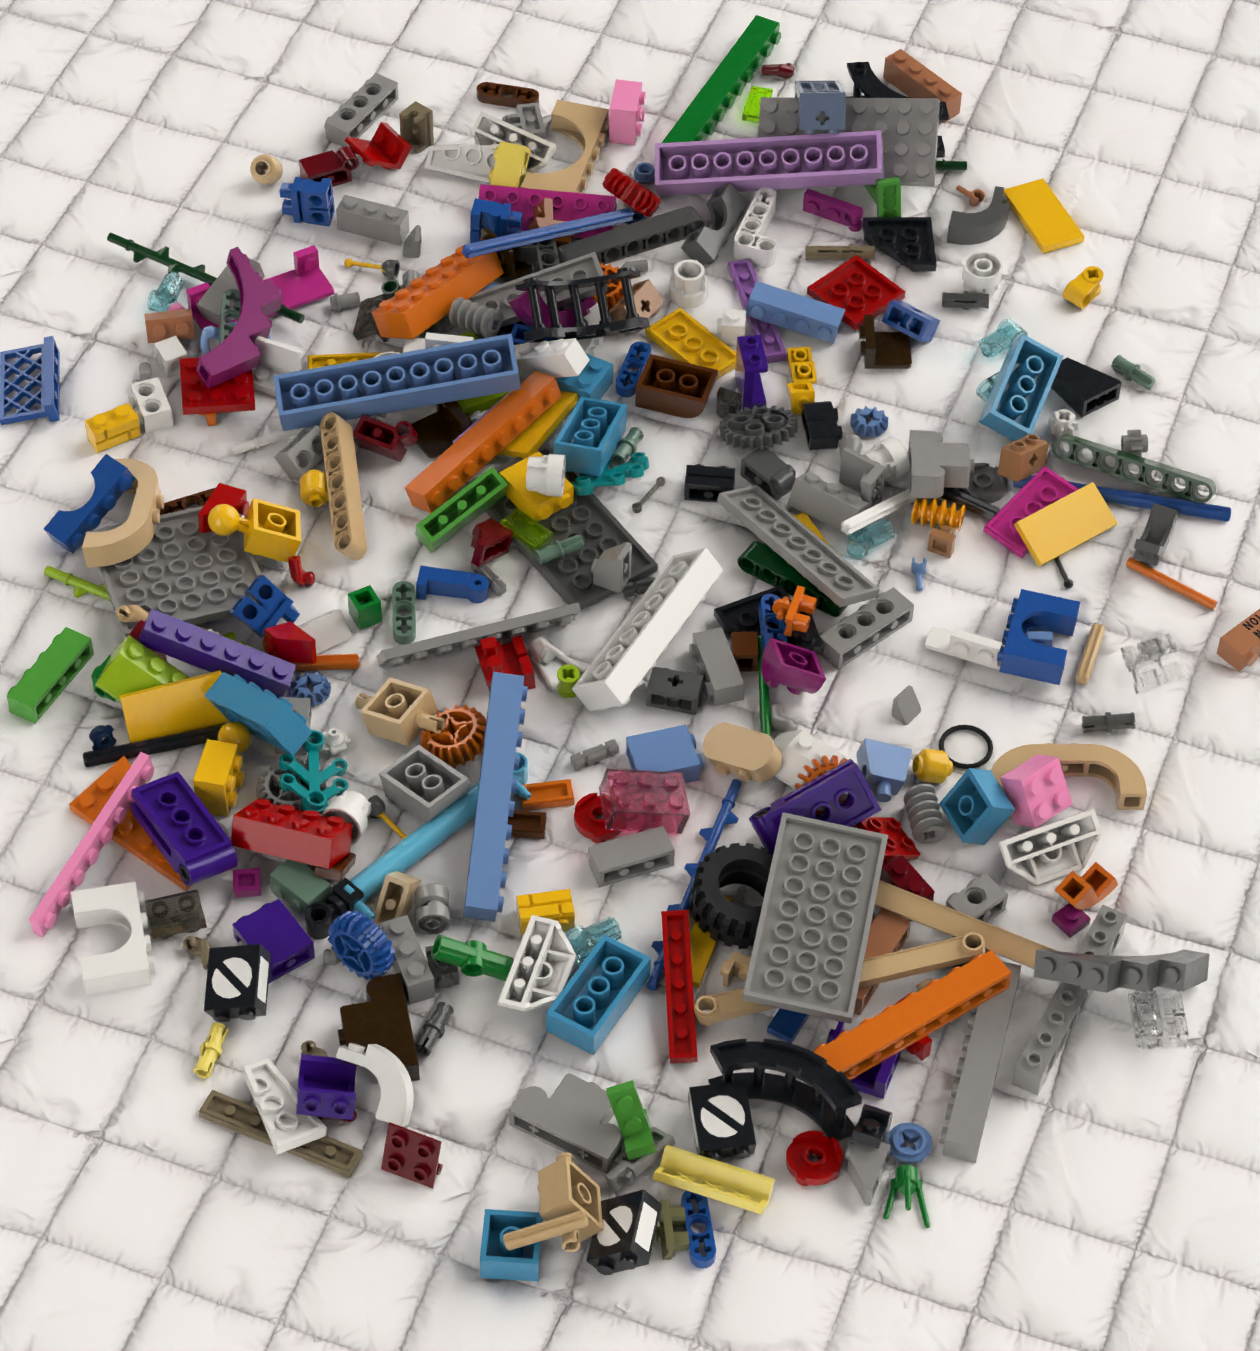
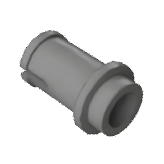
M358 292L342 295L334 293V296H330L332 310H337V312L344 308L361 306Z

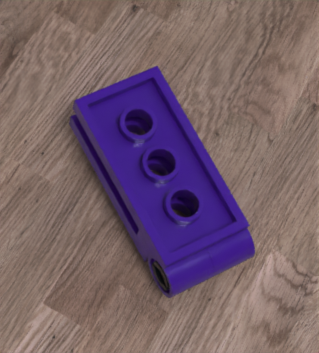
M849 759L771 803L770 807L757 811L749 818V821L764 848L768 849V853L773 855L783 812L853 827L882 809L858 765L852 759ZM848 793L844 801L838 802L841 794ZM825 806L821 814L815 815L818 807Z
M179 771L132 789L131 797L135 802L131 803V813L174 871L179 873L181 880L186 886H191L238 866V858L232 847V841Z

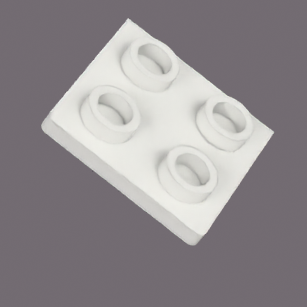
M257 336L255 344L258 346L261 355L257 367L252 372L254 390L276 397L273 376L302 371L300 350Z

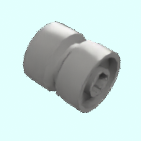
M435 883L418 887L414 892L416 928L418 931L430 935L445 932L450 927L448 889L441 884Z

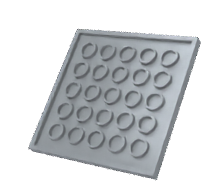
M203 506L160 515V523L156 525L151 542L140 553L123 562L98 567L115 614L119 606L137 605L148 613L152 608L193 625L232 617L228 614L241 596L246 595L244 592L258 575H262L254 555L244 551L243 532L235 531L228 536H220L213 531L207 533L199 532L198 514ZM122 524L91 530L87 532L108 531L115 529ZM118 619L123 635L126 638L138 622L125 623Z

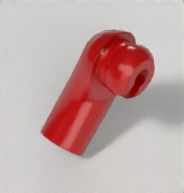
M300 556L288 558L291 579L304 587L306 585H313L315 583V575L312 571L306 572L302 569Z

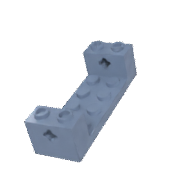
M839 80L795 81V98L799 99V130H804V134H816L817 130H826V133L837 134L840 133V129H845V91ZM821 111H824L825 115L828 116V118L824 119L823 123H820L819 119L816 118V116L820 115Z

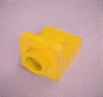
M811 382L787 383L791 413L801 415L802 403L815 402L813 386Z

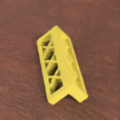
M670 1145L665 1146L660 1166L654 1171L652 1179L758 1214H762L768 1207L775 1183L773 1178Z

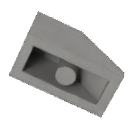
M625 542L604 550L600 558L594 560L591 567L594 585L621 594L631 577L632 543Z
M856 1141L855 1143L850 1142L845 1154V1159L849 1160L847 1172L864 1204L870 1205L889 1161L890 1144L882 1142L879 1149Z

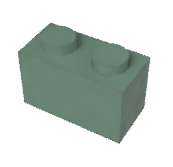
M287 859L270 873L272 893L277 898H283L288 902L291 908L298 914L302 913L305 916L304 912L308 905L314 902H323L332 894L331 884L321 877L314 876L315 872L304 863Z

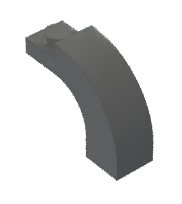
M995 186L990 206L981 212L965 213L952 211L948 226L947 243L973 245L989 241L999 235L1007 224L1010 204L1006 203L1007 197H1003L1004 187Z
M1153 503L1145 530L1141 538L1136 539L1134 545L1136 550L1133 559L1158 566L1171 538L1179 514L1178 510Z

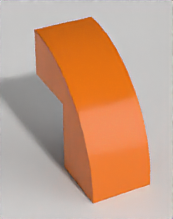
M1095 862L1082 877L1072 870L1055 888V892L1077 910H1084L1103 900L1118 886V883L1113 875Z

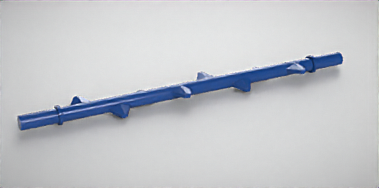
M732 780L726 797L722 799V806L713 827L700 829L699 834L707 841L698 863H686L684 869L692 878L681 904L668 905L667 911H690V892L697 867L700 862L704 861V857L708 853H715V848L724 826L736 824L739 820L731 810L735 807V800L742 786L740 780ZM653 941L651 945L659 955L658 959L654 962V969L646 986L651 991L657 990L665 971L663 941Z

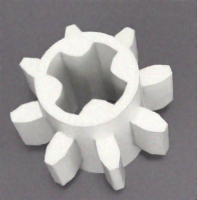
M1066 409L1054 411L1053 417H1049L1048 427L1051 428L1050 434H1054L1057 438L1064 434L1073 435V431H1077L1079 423L1075 421L1076 414H1072L1071 411Z

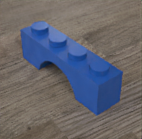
M107 454L90 472L95 482L94 492L90 500L81 508L73 511L59 510L43 529L54 542L72 554L83 545L86 532L99 526L103 517L109 510L114 508L117 500L131 487L132 482L135 480V477L127 467Z

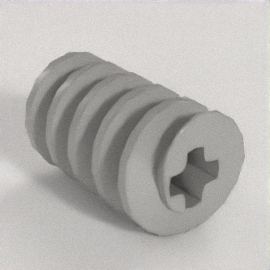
M462 297L454 300L449 314L450 322L453 326L460 327L463 330H468L485 338L494 337L499 332L504 318L501 311L495 312L493 308H487L485 305L480 306L478 303H472L470 300H464Z
M919 784L911 787L904 795V803L910 821L912 836L914 840L923 844L939 842L946 836L942 813L939 811L940 806L935 794L936 790L930 784Z

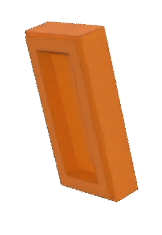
M571 779L523 785L531 793V797L528 800L520 797L522 811L574 805Z

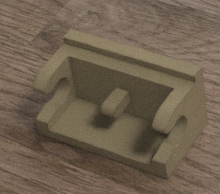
M415 101L399 114L400 136L411 146L418 145L414 149L415 154H418L428 146L434 145L433 111Z

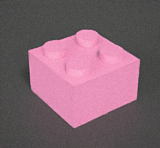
M616 79L609 108V143L635 145L637 136L641 137L642 123L640 122H644L645 109H643L642 105H645L646 92L642 91V82Z
M1037 754L1000 777L1004 792L1015 808L1012 813L1015 825L1037 828L1072 805L1058 757Z

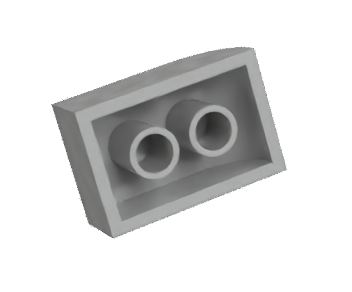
M420 745L414 747L379 773L385 796L423 822L431 821L470 791L469 778Z

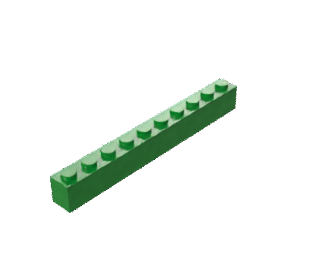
M758 15L754 17L662 143L706 141L707 137L713 134L717 123L722 122L726 111L732 108L736 97L741 96L744 86L751 82L755 71L760 70L763 60L770 56L774 45H778L780 42L779 22Z

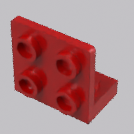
M380 122L371 141L346 137L344 140L353 149L354 153L363 158L362 161L366 165L371 167L377 165L387 170H390V168L401 169L412 148L389 124Z
M868 817L853 826V828L888 835L883 865L889 859H896L901 855L906 859H918L921 855L915 847L913 840L901 828L900 822L893 817Z

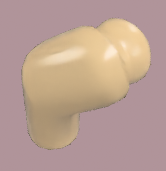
M122 605L116 610L118 619L125 623L145 621L149 614L137 605Z

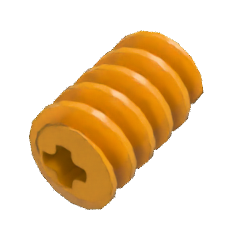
M916 498L912 510L911 523L916 524L920 519L921 526L925 527L930 521L931 529L936 528L939 524L940 530L943 525L953 527L951 534H954L957 529L958 532L961 529L965 515V505H962L960 510L957 511L956 503L954 502L950 508H947L946 500H943L941 505L938 506L937 498H934L931 503H928V498H923L921 501H918V498Z

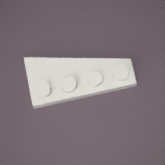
M499 144L430 146L425 169L491 184L489 182V173L491 169H494L496 161L494 160V151L497 146L499 147Z

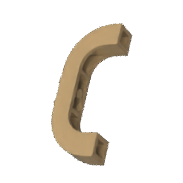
M115 459L127 467L135 477L131 487L125 491L135 494L129 518L119 527L103 532L86 533L82 551L87 568L103 567L123 562L140 553L151 542L156 525L160 523V510L164 508V497L161 493L157 474L148 464L134 459Z
M1078 743L1023 745L1004 753L991 769V772L1003 789L1000 777L1037 754L1059 758L1064 776H1089L1107 782L1115 792L1118 810H1144L1147 797L1145 779L1138 766L1123 753L1102 745Z

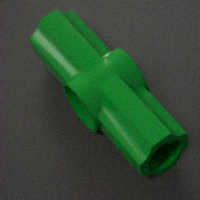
M442 935L437 936L431 950L433 959L458 966L463 974L471 977L483 974L506 981L514 962L512 957L487 950V946L481 941L470 940L464 943Z

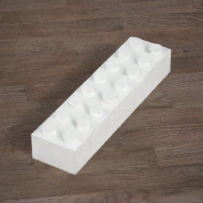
M707 548L672 556L574 685L572 690L589 712L600 709L605 710L615 706L621 707L630 700L631 693L642 684V678L656 665L655 661L668 649V644L672 638L680 633V627L693 615L695 607L705 599V594L709 588L717 583V578L723 569Z

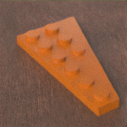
M123 756L69 803L70 811L92 825L130 769L131 765L126 757ZM129 807L124 821L117 825L111 839L177 886L187 891L191 886H186L183 883L179 873L174 871L131 813Z

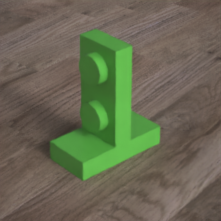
M898 177L876 180V186L864 185L877 205V217H901V183Z
M631 1080L606 1088L609 1102L624 1140L628 1159L632 1160L655 1153L656 1149L646 1108L644 1109L634 1081Z

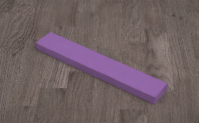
M750 259L728 262L729 274L742 308L746 310L749 297L758 278ZM746 316L752 334L761 335L767 364L786 361L787 353L776 325Z

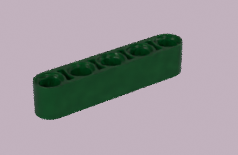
M753 541L737 560L739 567L744 572L773 587L782 585L786 593L794 596L797 586L805 587V595L817 598L816 608L830 616L838 617L848 607V605L839 607L834 604L829 597L819 591L815 585L804 578L801 573L788 564L779 554L760 542Z

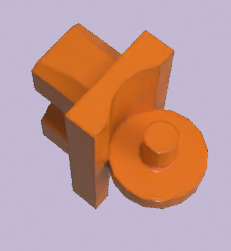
M797 586L792 602H790L789 597H783V599H777L773 603L772 610L777 615L776 618L779 620L785 618L787 625L784 635L791 637L793 630L805 633L808 630L810 616L800 614V612L813 615L817 598L804 595L805 587Z

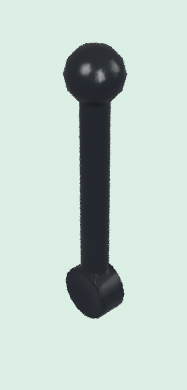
M1058 556L1054 560L1064 579V587L1070 589L1073 586V581L1068 578L1059 559L1060 556Z

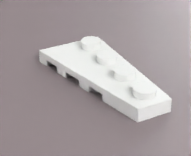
M269 1058L244 1067L243 1076L277 1155L326 1136L327 1127L317 1116L296 1114L297 1092Z

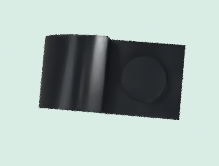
M864 1104L851 1140L879 1149L890 1131L893 1113Z

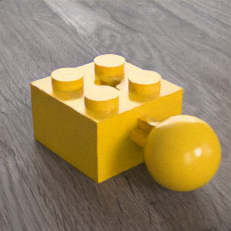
M253 498L244 518L240 517L238 511L228 504L215 506L208 515V525L217 535L228 536L235 531L243 532L244 551L253 555H260L288 563V558L295 556L301 543L300 511Z
M237 721L228 722L221 727L218 732V741L207 739L193 779L195 794L211 815L228 817L231 807H236L238 787H242L244 783L245 772L241 771L243 756L239 754L249 747L251 734L243 723Z

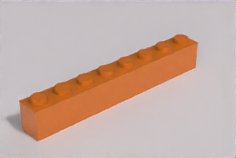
M534 371L521 383L520 390H514L404 487L412 506L428 513H433L562 397L556 379L538 371Z
M992 950L983 955L978 954L969 963L962 967L957 966L953 968L948 975L939 980H932L922 990L908 994L903 1001L896 1005L887 1006L875 1017L864 1019L856 1028L850 1031H843L835 1040L828 1044L819 1045L813 1052L825 1058L827 1064L837 1072L841 1071L849 1080H852L1008 989L1012 972Z

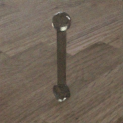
M658 477L656 484L639 503L632 505L634 513L642 511V505L660 486L665 485V478Z

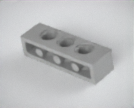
M375 73L370 79L366 80L364 85L352 94L351 98L342 104L331 117L327 118L324 125L326 139L342 147L349 146L344 141L346 137L359 139L399 99L398 82L378 73Z
M894 587L880 593L876 599L867 605H862L849 617L842 618L837 625L824 630L819 636L822 643V652L818 653L837 670L841 669L910 623L913 618L914 604Z

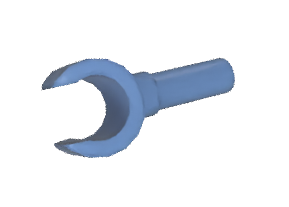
M913 557L911 572L916 577V590L922 591V577L926 572L927 560L923 558V563L918 564L915 562V557Z

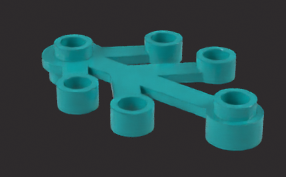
M636 452L631 454L628 462L609 469L612 466V460L609 459L601 476L590 478V476L580 473L576 481L572 482L575 494L580 496L589 495L595 491L594 487L619 486L626 483L625 478L642 477L644 471L649 469L648 457L645 456L644 452Z
M312 730L311 735L303 743L304 750L308 753V770L299 764L295 757L289 753L282 754L278 764L280 769L292 771L308 784L309 791L296 781V777L290 773L281 775L279 787L284 791L292 790L302 799L301 805L305 811L313 810L322 814L328 806V800L334 796L342 795L348 789V782L342 778H337L333 781L332 786L324 791H320V785L333 776H343L346 773L348 764L345 760L337 758L333 760L330 766L319 773V751L323 748L325 737L321 732Z

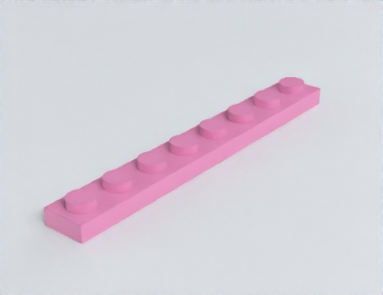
M140 752L29 918L35 934L44 937L48 929L55 925L58 914L70 902L71 892L82 884L85 873L91 865L96 863L99 852L105 844L110 842L113 831L119 823L124 821L131 803L135 802L131 797L132 789L144 785L153 777L154 767L150 755Z

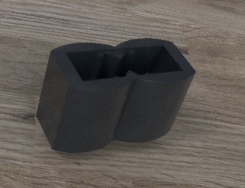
M831 401L802 403L801 418L809 450L838 448L843 432L842 427L837 425V408H833Z

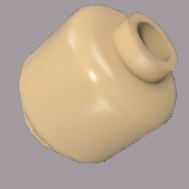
M263 154L257 156L251 162L250 172L253 179L258 183L272 185L282 177L283 168L277 158Z

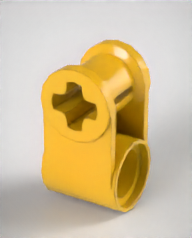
M1095 266L1085 268L1083 272L1067 284L1062 297L1081 309L1086 308L1101 292L1100 282L1103 279V271Z

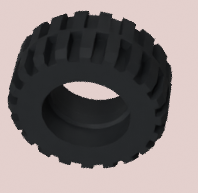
M732 843L728 848L723 845L716 848L715 853H708L704 857V861L700 862L697 867L689 899L690 908L692 909L691 914L696 922L700 921L698 927L704 933L707 931L711 933L710 938L714 941L721 940L728 947L738 945L739 949H747L748 945L754 946L762 905L752 908L737 906L723 896L720 888L730 884H743L752 887L764 898L773 855L768 853V849L762 846L759 849L750 843H746L745 846H740L739 843Z

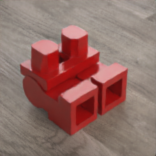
M521 635L513 637L512 642L502 645L500 641H496L495 637H489L480 640L481 645L475 646V652L489 692L493 672L524 676L523 686H527L528 689L536 688L534 670Z

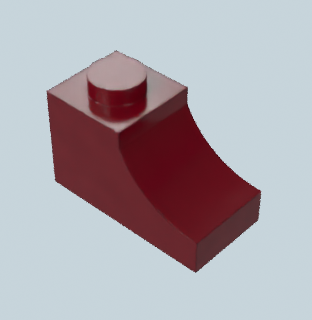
M492 518L478 523L472 532L471 546L475 549L471 563L480 567L508 553L514 532Z

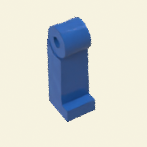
M420 566L416 583V599L426 600L427 594L463 598L468 599L472 603H482L488 598L489 581L483 575Z

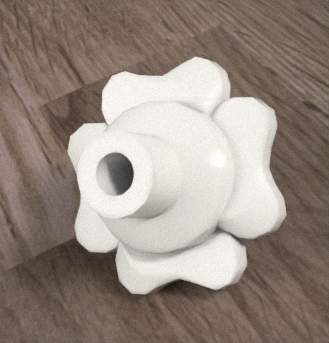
M331 728L329 731L322 733L325 737L323 744L324 752L329 751L331 754L346 751L347 745L351 742L350 738L347 737L346 730L339 731L338 728Z

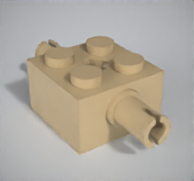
M390 677L373 697L360 693L355 701L356 708L361 710L360 713L369 734L409 746L423 729L440 734L442 733L441 730L443 731L445 728L444 718L435 716L438 709L430 689Z
M571 1153L559 1154L556 1157V1162L538 1171L539 1213L544 1221H548L581 1210L586 1212L589 1220L587 1227L561 1235L562 1249H565L566 1252H576L581 1247L580 1242L603 1231L600 1186L574 1164V1156Z

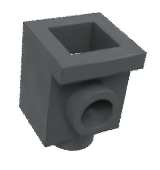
M433 946L425 947L426 961L434 977L435 988H449L452 985H458L459 973L457 966L433 959L431 956Z

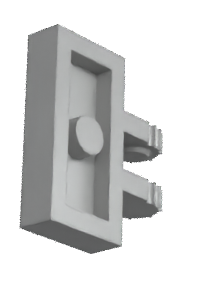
M538 102L516 105L517 114L505 115L502 118L503 121L546 139V131Z

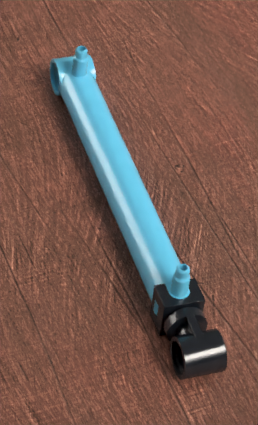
M516 752L515 754L520 755L518 771H513V778H518L516 794L528 800L531 797V793L523 786L528 781V761L523 754ZM479 782L472 786L467 794L431 821L425 822L351 880L345 877L331 888L332 894L323 902H314L308 905L304 912L307 934L313 939H325L329 936L328 930L333 921L348 910L351 912L356 910L360 914H366L368 919H374L375 914L364 902L382 889L386 874L395 871L405 872L475 818Z

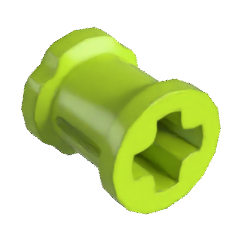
M563 665L557 671V678L560 681L557 685L558 694L564 698H574L577 695L572 688L580 678V671L574 665Z

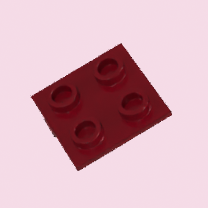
M389 1122L381 1169L433 1189L436 1175L441 1173L443 1167L439 1163L442 1142Z

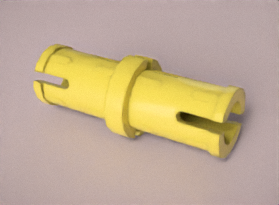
M218 1022L212 1023L206 1041L201 1044V1053L193 1069L197 1076L201 1078H209L211 1076L215 1061L222 1054L221 1047L229 1031L228 1027L225 1028L226 1025Z

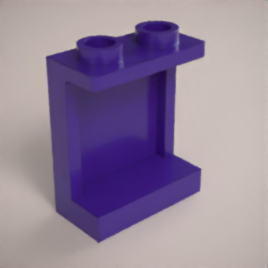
M761 335L737 337L735 379L742 411H745L744 407L753 409L754 406L759 408L766 405L760 373L768 372V364Z
M280 899L264 904L259 910L248 916H242L232 924L234 938L237 942L242 941L244 945L261 944L271 953L269 983L315 958L313 941Z
M839 1021L836 1029L830 1030L826 1044L835 1040L840 1033L845 1031L844 1022ZM901 1051L850 1081L859 1092L884 1099L900 1059Z
M301 1054L296 1114L353 1120L356 1101L355 1076L357 1064L334 1057Z

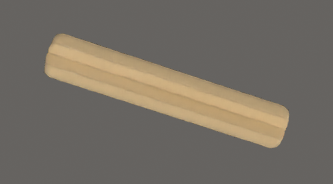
M1094 623L1091 627L1075 675V682L1077 684L1086 685L1089 681L1105 633V626L1103 624Z
M581 1210L503 1235V1241L507 1250H513L585 1228L589 1225V1220L586 1212Z

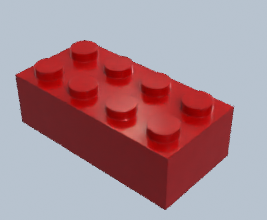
M256 799L233 815L231 841L234 847L330 869L350 853L353 823L344 821L339 816H321L317 811L296 810L292 805L279 806L271 804L267 799Z

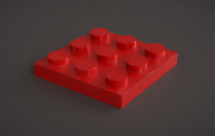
M857 255L807 287V294L814 300L845 309L842 321L855 331L859 329V325H863L864 315L877 317L887 310L891 300H903L906 292Z
M199 357L179 359L183 415L255 410L252 370L208 389L196 371Z

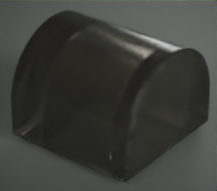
M720 387L716 398L717 415L723 419V417H728L729 413L736 414V410L741 411L742 394Z

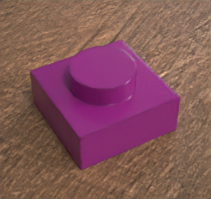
M260 868L233 870L235 898L262 896Z
M1068 903L1052 915L1051 921L1071 938L1090 924L1091 918L1084 911L1077 910Z

